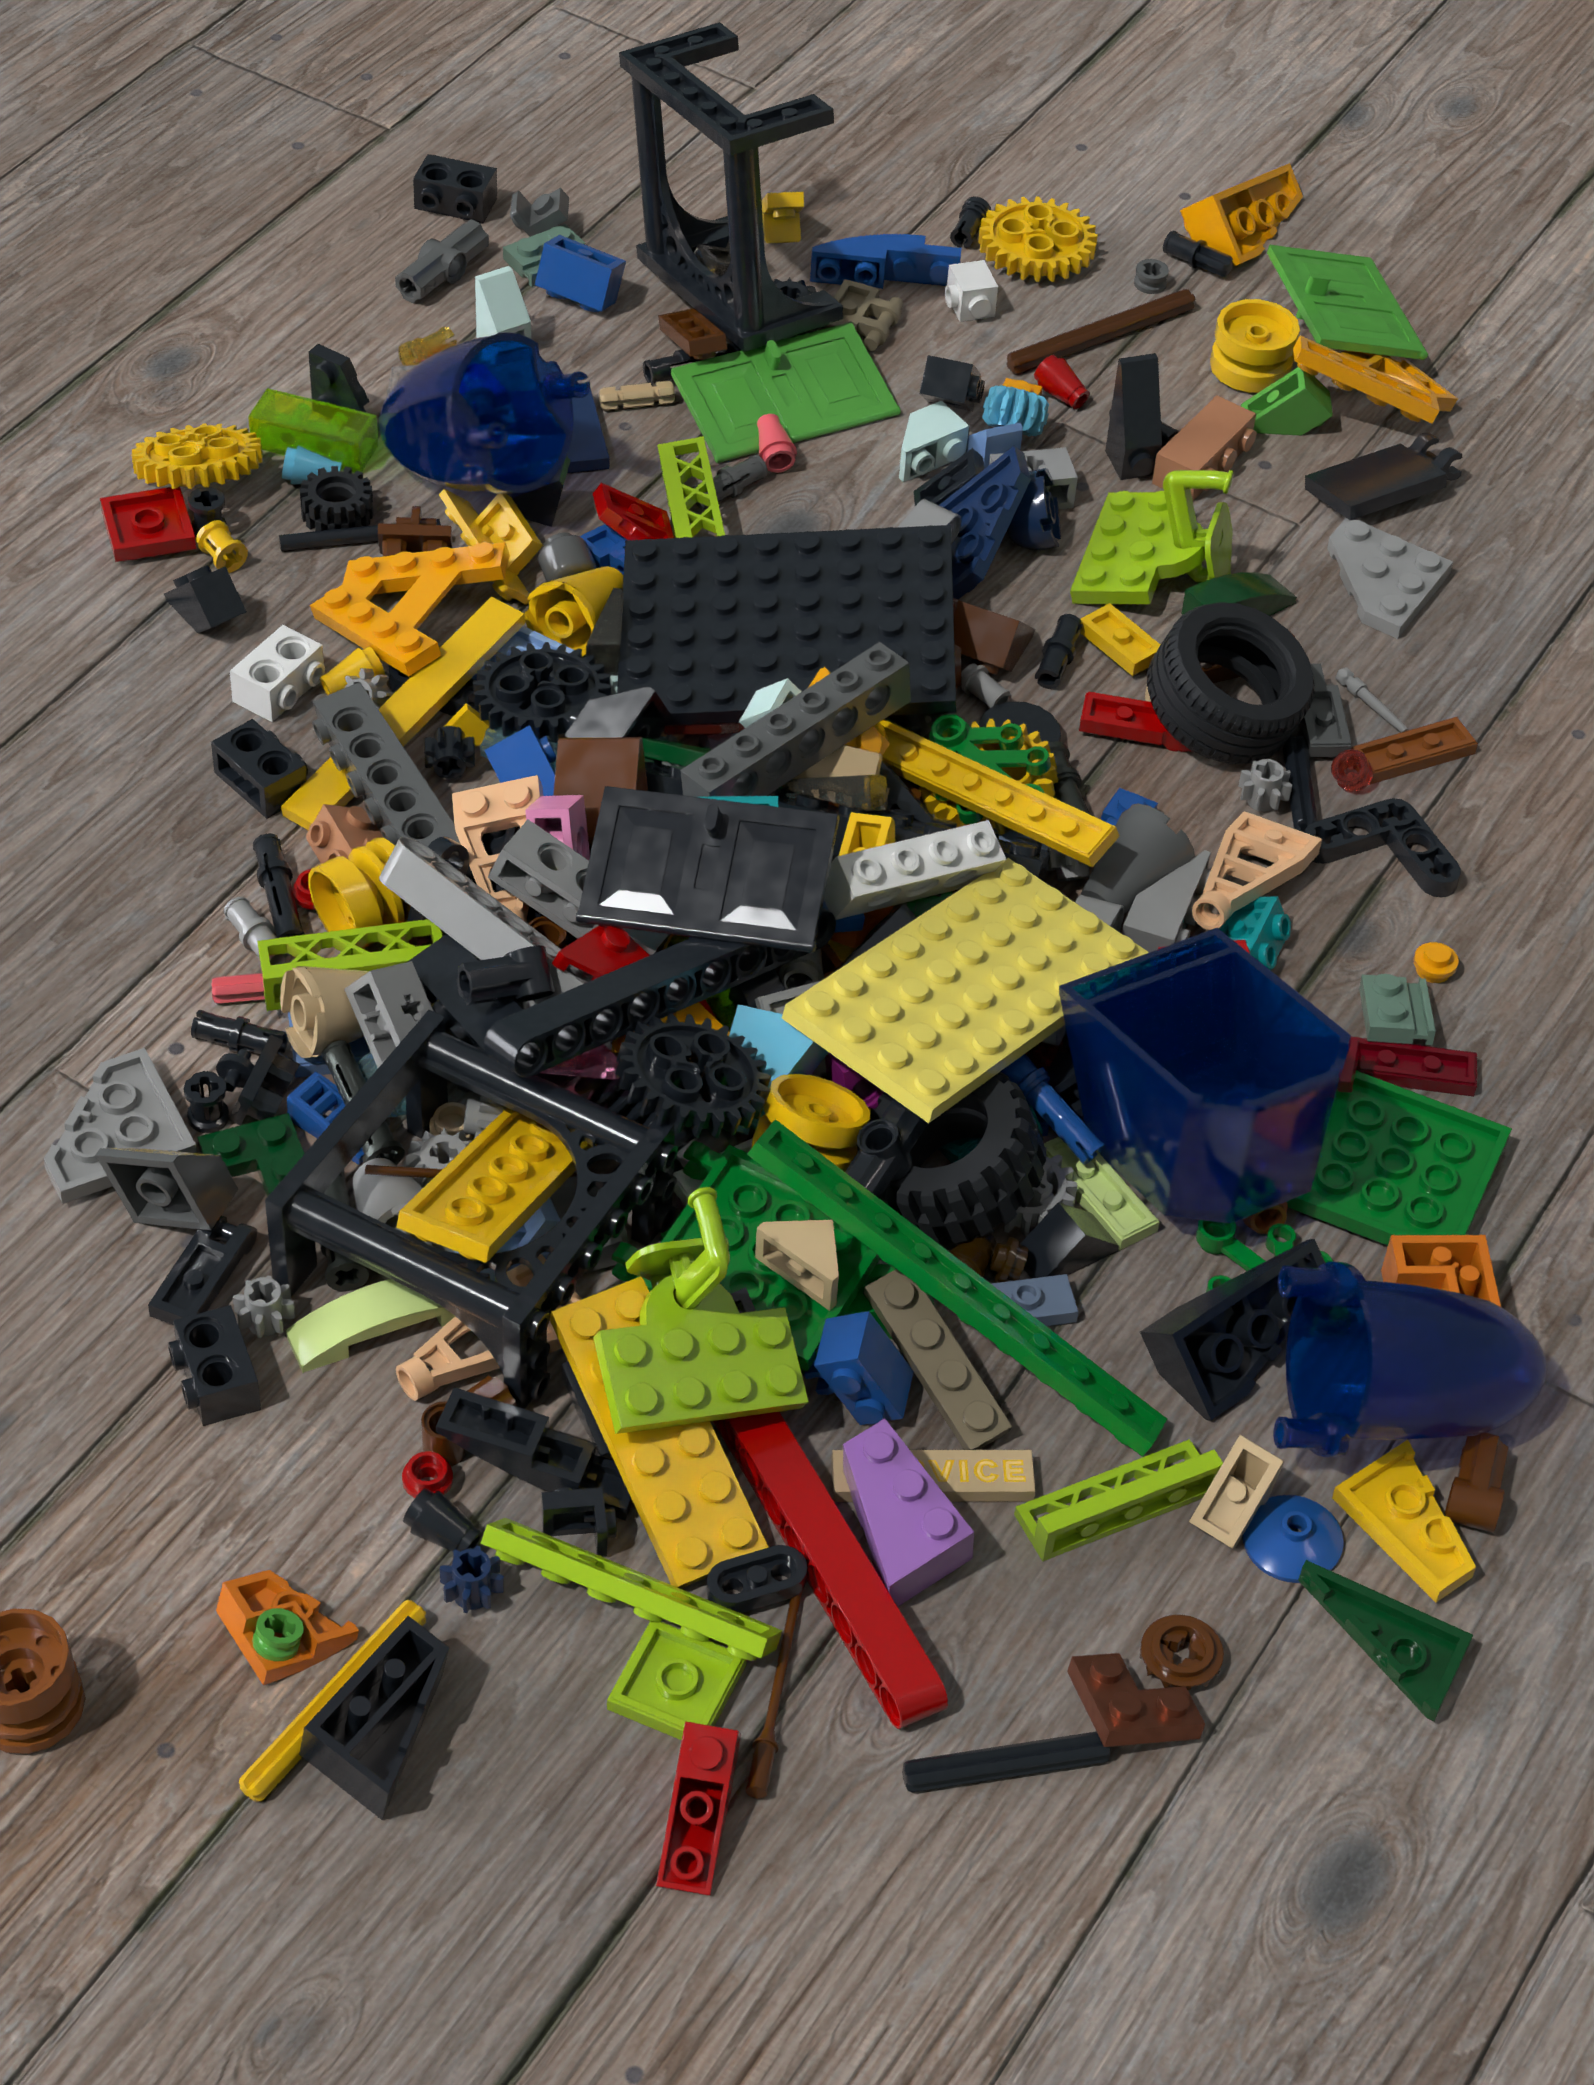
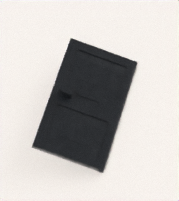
M605 786L580 906L576 913V921L587 924L814 953L817 948L816 938L840 818L838 814Z

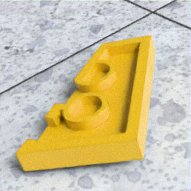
M1407 1439L1337 1485L1332 1499L1436 1603L1470 1580L1474 1575L1476 1565L1450 1517L1443 1515L1433 1496L1435 1489L1428 1476L1421 1474L1414 1460L1415 1451Z

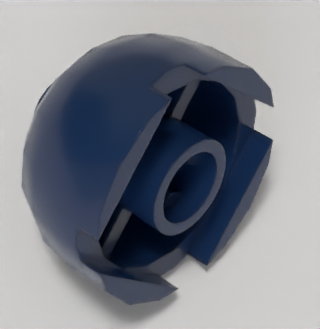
M1047 468L1029 471L1031 481L1007 532L1012 541L1026 549L1045 550L1057 548L1059 543L1055 538L1061 539L1059 506L1057 497H1052L1051 492H1048L1046 487L1054 485L1053 479Z

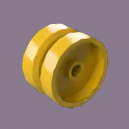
M1244 299L1230 303L1221 310L1217 318L1214 334L1216 340L1213 344L1210 358L1212 373L1220 382L1233 389L1248 393H1259L1293 370V347L1300 333L1298 319L1281 305L1261 299Z
M781 1075L771 1082L770 1093L764 1106L765 1115L759 1118L751 1148L776 1119L845 1172L857 1155V1136L860 1130L869 1123L870 1110L864 1100L851 1090L833 1081L812 1075Z

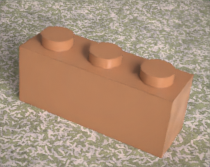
M1216 395L1157 453L1152 484L1163 489L1164 478L1171 471H1229L1236 458L1243 451L1248 452L1254 444L1257 434L1253 430L1256 413ZM1191 489L1192 500L1194 501L1203 491L1207 492L1210 489Z

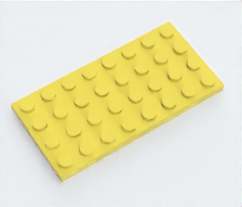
M1007 858L996 871L981 875L785 1004L782 1019L927 1123H930L1144 968L1150 953L1133 942L1128 936L1121 934L1100 920L1092 912L1085 910L1070 900L1058 889L1051 887L1027 871L1022 865Z

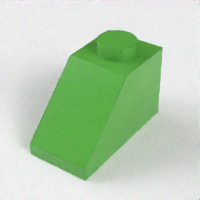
M1299 367L1241 404V407L1256 413L1253 430L1260 434L1302 436L1314 427L1321 426L1328 418L1333 416L1330 391L1314 375L1304 372Z

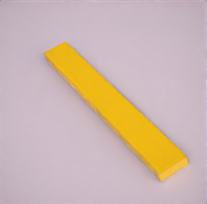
M491 596L440 647L442 656L414 673L378 709L403 747L484 666V662L486 660L489 661L525 624V613ZM330 757L281 806L283 817L309 830L323 804L344 807L354 797L347 782V771L345 769L338 771Z
M885 719L880 721L890 742L882 756V760L886 761L898 776L1092 868L1120 837L1114 825Z

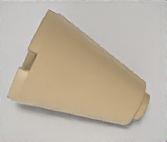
M298 966L292 968L293 970L285 972L281 984L282 1013L290 1012L293 1027L285 1028L294 1051L301 1058H315L322 1055V1051L332 1042L344 1040L346 1043H350L364 1037L344 989L369 971Z

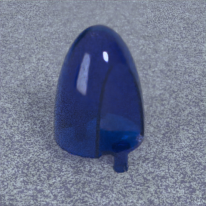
M499 333L475 338L432 355L402 376L392 387L383 402L379 417L380 436L386 450L396 462L412 474L428 482L454 490L484 494L529 492L550 481L564 463L573 434L574 411L572 398L586 397L590 391V381L577 382L578 380L588 378L584 372L578 371L571 374H563L557 362H546L539 354L538 343L526 336L516 333Z
M1326 1262L1319 1265L1318 1268H1300L1286 1265L1282 1266L1279 1272L1278 1289L1282 1297H1297L1290 1320L1286 1346V1385L1293 1419L1278 1417L1275 1421L1273 1438L1278 1449H1310L1314 1454L1321 1457L1338 1458L1348 1453L1351 1438L1405 1440L1486 1433L1502 1427L1529 1408L1544 1387L1547 1363L1539 1341L1520 1320L1504 1308L1490 1301L1461 1293L1416 1285L1366 1281L1357 1268L1346 1262Z

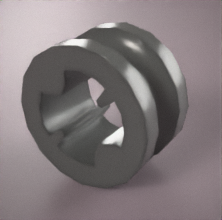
M1155 259L1140 261L1136 266L1135 287L1147 294L1161 293L1167 286L1168 266Z

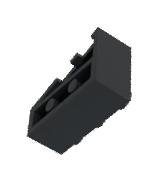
M410 1616L404 1619L304 1727L299 1753L302 1758L381 1820L384 1818L443 1676L450 1648Z

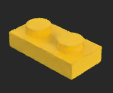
M1110 603L1080 618L1081 622L1079 624H1083L1081 634L1132 676L1149 668L1151 659L1161 645Z

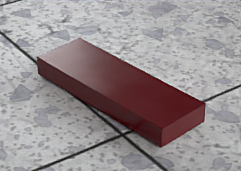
M1359 1037L1362 1058L1361 1070L1359 1072L1402 1088L1474 1097L1477 1088V1053L1414 1044L1367 1041V1038Z

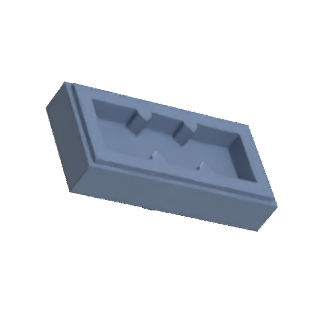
M1067 1274L992 1283L994 1287L1046 1326L1077 1322L1078 1309Z

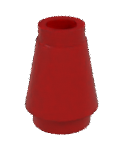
M1051 355L1045 358L1037 367L1034 378L1038 381L1039 386H1043L1042 390L1070 405L1073 409L1080 408L1089 398L1090 392L1085 388L1064 358H1057L1055 355Z

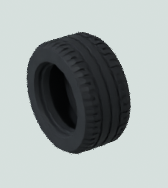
M1219 602L1201 605L1183 614L1175 622L1153 656L1147 672L1148 693L1153 709L1162 725L1189 750L1205 758L1222 763H1253V761L1267 759L1276 754L1309 711L1315 694V681L1309 658L1299 641L1287 628L1271 616L1255 608L1238 603ZM1199 662H1210L1228 668L1239 675L1257 693L1262 705H1252L1226 694L1212 683L1201 669Z

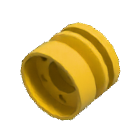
M375 838L367 842L365 846L352 849L348 859L344 856H337L311 869L308 874V882L312 902L327 932L407 922L411 905L387 888L379 879L395 847L393 843L385 838ZM376 942L367 943L364 947H362V949H363V948H366V947H368V946H370V945H372V944H374V943H376Z

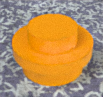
M1429 942L1419 946L1415 951L1413 959L1417 974L1430 983H1442L1448 980L1456 972L1459 963L1458 956L1452 948L1437 942Z

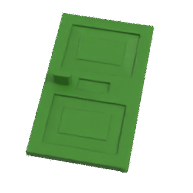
M1269 245L1267 254L1298 309L1296 317L1304 320L1316 343L1330 349L1420 360L1427 359L1428 353L1372 258Z
M852 322L776 342L769 340L766 345L758 349L746 352L741 350L678 366L671 370V376L704 436L716 463L759 453L757 421L766 414L777 415L792 442L796 443L890 418L901 413L900 407L895 402Z

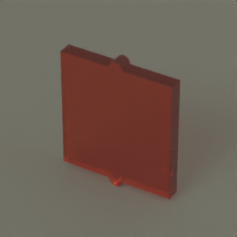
M739 722L673 725L664 727V735L736 733L742 731L745 727Z

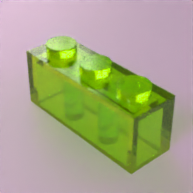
M269 388L266 389L248 416L250 433L255 432L257 438L261 439L262 450L285 455L287 447L297 449L299 445L333 461L342 462L341 470H344L345 467H350L353 473L357 470L363 471L378 447L377 415Z

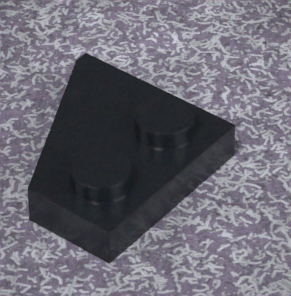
M317 344L308 351L312 413L374 441L382 434V428L379 422L372 423L365 411L364 406L370 401L364 388L358 382L357 373L350 358Z

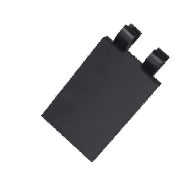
M1429 432L1420 434L1408 448L1400 443L1305 475V490L1349 520H1353L1446 488L1447 480L1453 481L1461 477L1462 472L1450 465L1453 461L1461 459L1462 453L1452 447L1443 449L1438 456L1427 451L1431 445L1439 443V438Z

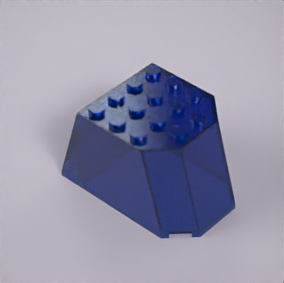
M1218 928L1059 986V996L1085 1124L1100 1141L1106 1144L1105 1148L1099 1152L1101 1156L1164 1216L1233 1223L1311 1191L1324 1151L1351 1045V1035Z

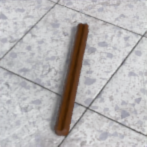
M1183 289L1010 352L1007 355V368L1013 374H1020L1038 367L1048 356L1055 355L1057 358H1063L1188 312L1194 308L1195 296L1191 294L1189 289Z

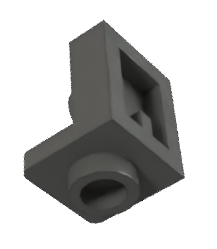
M562 188L550 194L539 196L532 205L520 191L512 194L510 217L514 225L518 229L524 230L529 237L550 230L568 220L569 196Z

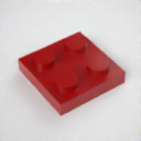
M180 486L176 489L167 487L100 498L101 511L115 562L196 549L195 535Z

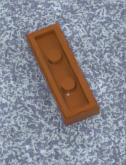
M1458 717L1352 746L1347 759L1364 782L1370 785L1474 755L1478 743Z

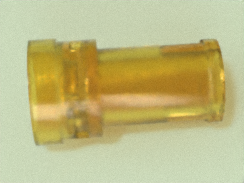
M444 326L424 338L418 337L412 341H407L399 346V358L408 371L417 372L430 364L432 359L455 349L457 346L456 339L448 343L445 341L455 335L451 329Z

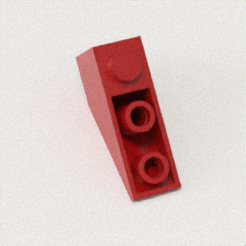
M685 1721L656 1886L711 1895L741 1740V1733L738 1730Z

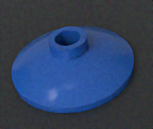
M1296 1495L1270 1497L1265 1504L1260 1505L1242 1536L1246 1553L1260 1570L1275 1579L1291 1583H1300L1298 1579L1306 1560L1332 1571L1341 1558L1344 1546L1343 1533L1335 1517L1319 1503ZM1290 1528H1296L1301 1530L1302 1532H1295Z

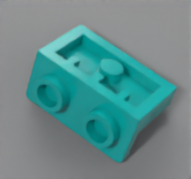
M1278 896L1259 897L1235 911L1219 929L1213 931L1208 943L1245 939L1256 970L1258 986H1263L1271 969L1276 965L1277 957L1285 941L1290 937L1291 921L1289 916L1284 913Z

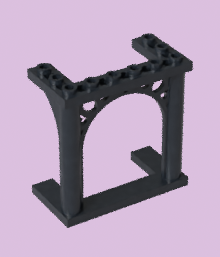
M719 22L619 52L620 67L631 75L646 240V242L636 245L637 259L695 310L724 332L726 337L737 347L746 352L766 345L769 340L776 342L795 337L797 334L812 329L825 328L830 323L843 319V305L825 290L793 299L782 293L773 282L765 258L758 147L833 124L834 109L815 94H811L747 115L739 111L685 68V66L739 50L738 36ZM661 100L723 149L727 216L716 220L696 217L685 211L674 198L666 171ZM722 251H730L731 261L723 276L715 275L700 262L707 256Z
M428 1010L265 1199L272 1277L280 1286L289 1284L292 1297L317 1267L315 1243L317 1242L426 1296L456 1316L483 1342L498 1363L504 1375V1384L508 1386L510 1394L516 1401V1407L525 1409L532 1399L538 1400L541 1398L550 1381V1373L547 1372V1357L550 1351V1344L547 1343V1327L551 1311H554L558 1305L565 1306L569 1302L575 1291L578 1279L585 1270L590 1272L595 1268L601 1257L602 1248L611 1237L617 1238L621 1234L631 1210V1239L645 1246H649L659 1231L662 1233L666 1232L670 1227L676 1212V1208L672 1206V1196L677 1183V1178L673 1176V1169L678 1153V1147L674 1145V1123L667 1121L659 1126L656 1119L648 1128L537 1075L526 1078L521 1077L489 1057L485 1051L445 1033V1017ZM447 1079L516 1111L549 1129L569 1151L577 1172L575 1196L564 1217L550 1231L537 1240L513 1250L495 1253L487 1263L468 1259L460 1253L449 1252L428 1245L323 1194L404 1097L406 1098L407 1132L422 1139L425 1131H430V1119L437 1108L448 1103ZM583 1141H585L588 1144H590L592 1148L586 1151L582 1149L580 1145ZM604 1159L615 1160L621 1164L615 1172L610 1174H596L588 1169L592 1163ZM593 1187L601 1188L598 1190L596 1197L588 1194ZM575 1222L572 1228L568 1226L569 1223ZM543 1252H551L544 1264L537 1258ZM514 1264L526 1265L534 1276L526 1286H517L507 1276V1270L510 1266ZM487 1268L495 1270V1281L490 1279L489 1273H480V1271Z

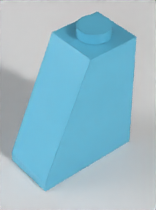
M738 1004L729 1037L744 1036L743 1048L751 1047L758 1049L755 1060L766 1061L767 1065L764 1073L771 1075L768 1088H770L771 1082L781 1075H811L828 1054V1051L782 1019L783 1014ZM764 1108L761 1112L760 1117L765 1115ZM753 1118L750 1128L756 1129L759 1119ZM739 1125L736 1133L748 1135L750 1128L746 1129Z

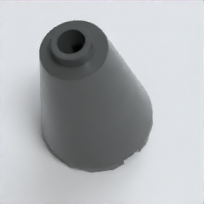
M1133 804L1120 815L1115 825L1120 837L1095 864L1080 895L1123 905L1124 914L1130 911L1137 894L1175 869L1190 862L1195 857L1194 848L1182 829L1175 834L1166 825L1170 818L1164 813L1148 805Z

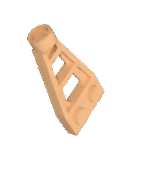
M538 775L452 793L455 831L460 844L469 852V866L476 884L527 922L529 905L507 890L494 892L488 875L499 854L489 856L486 853L482 843V836L486 833L513 827L521 828L526 822L525 810L540 796H543V787Z
M1244 811L1225 831L1204 887L1203 895L1192 907L1194 920L1204 929H1219L1235 911L1301 874L1319 854L1322 839ZM1241 852L1248 856L1266 859L1274 862V864L1265 868L1238 857ZM1228 874L1250 883L1242 886L1225 880L1224 877ZM1210 904L1215 906L1220 914L1212 913L1208 908Z
M540 1254L537 1257L544 1264L546 1261L544 1256ZM523 1264L507 1272V1276L513 1284L523 1287L534 1276L532 1271ZM574 1291L566 1305L582 1300V1298ZM455 1316L414 1353V1357L396 1367V1375L407 1396L417 1401L440 1386L500 1367L489 1350L469 1358H459L450 1347V1344L471 1330ZM550 1321L547 1327V1343L550 1344L549 1353L562 1348ZM427 1365L430 1366L433 1370L429 1371Z

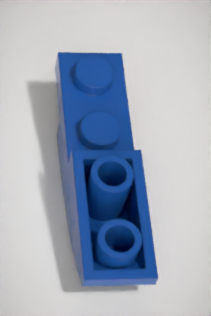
M910 234L865 235L835 240L812 247L810 282L842 285L843 281L847 279L879 289H883L884 280L947 286L949 265L960 263L962 248L926 245L925 235Z

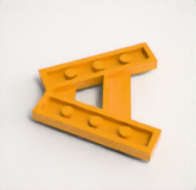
M1301 335L1293 347L1295 362L1298 363L1297 366L1304 372L1315 376L1318 373L1324 374L1332 378V382L1341 389L1352 391L1353 388L1365 393L1367 399L1383 407L1390 404L1400 409V413L1415 422H1420L1423 419L1433 424L1439 411L1451 412L1458 400L1453 394L1404 357L1346 350L1338 353Z
M482 542L467 547H441L433 551L400 552L391 556L374 558L364 556L356 560H349L342 585L329 590L322 598L310 605L313 616L316 620L361 648L371 647L379 659L409 677L442 656L438 642L417 629L454 585L504 580L509 559L506 542L492 544ZM407 591L389 613L370 602L375 594Z

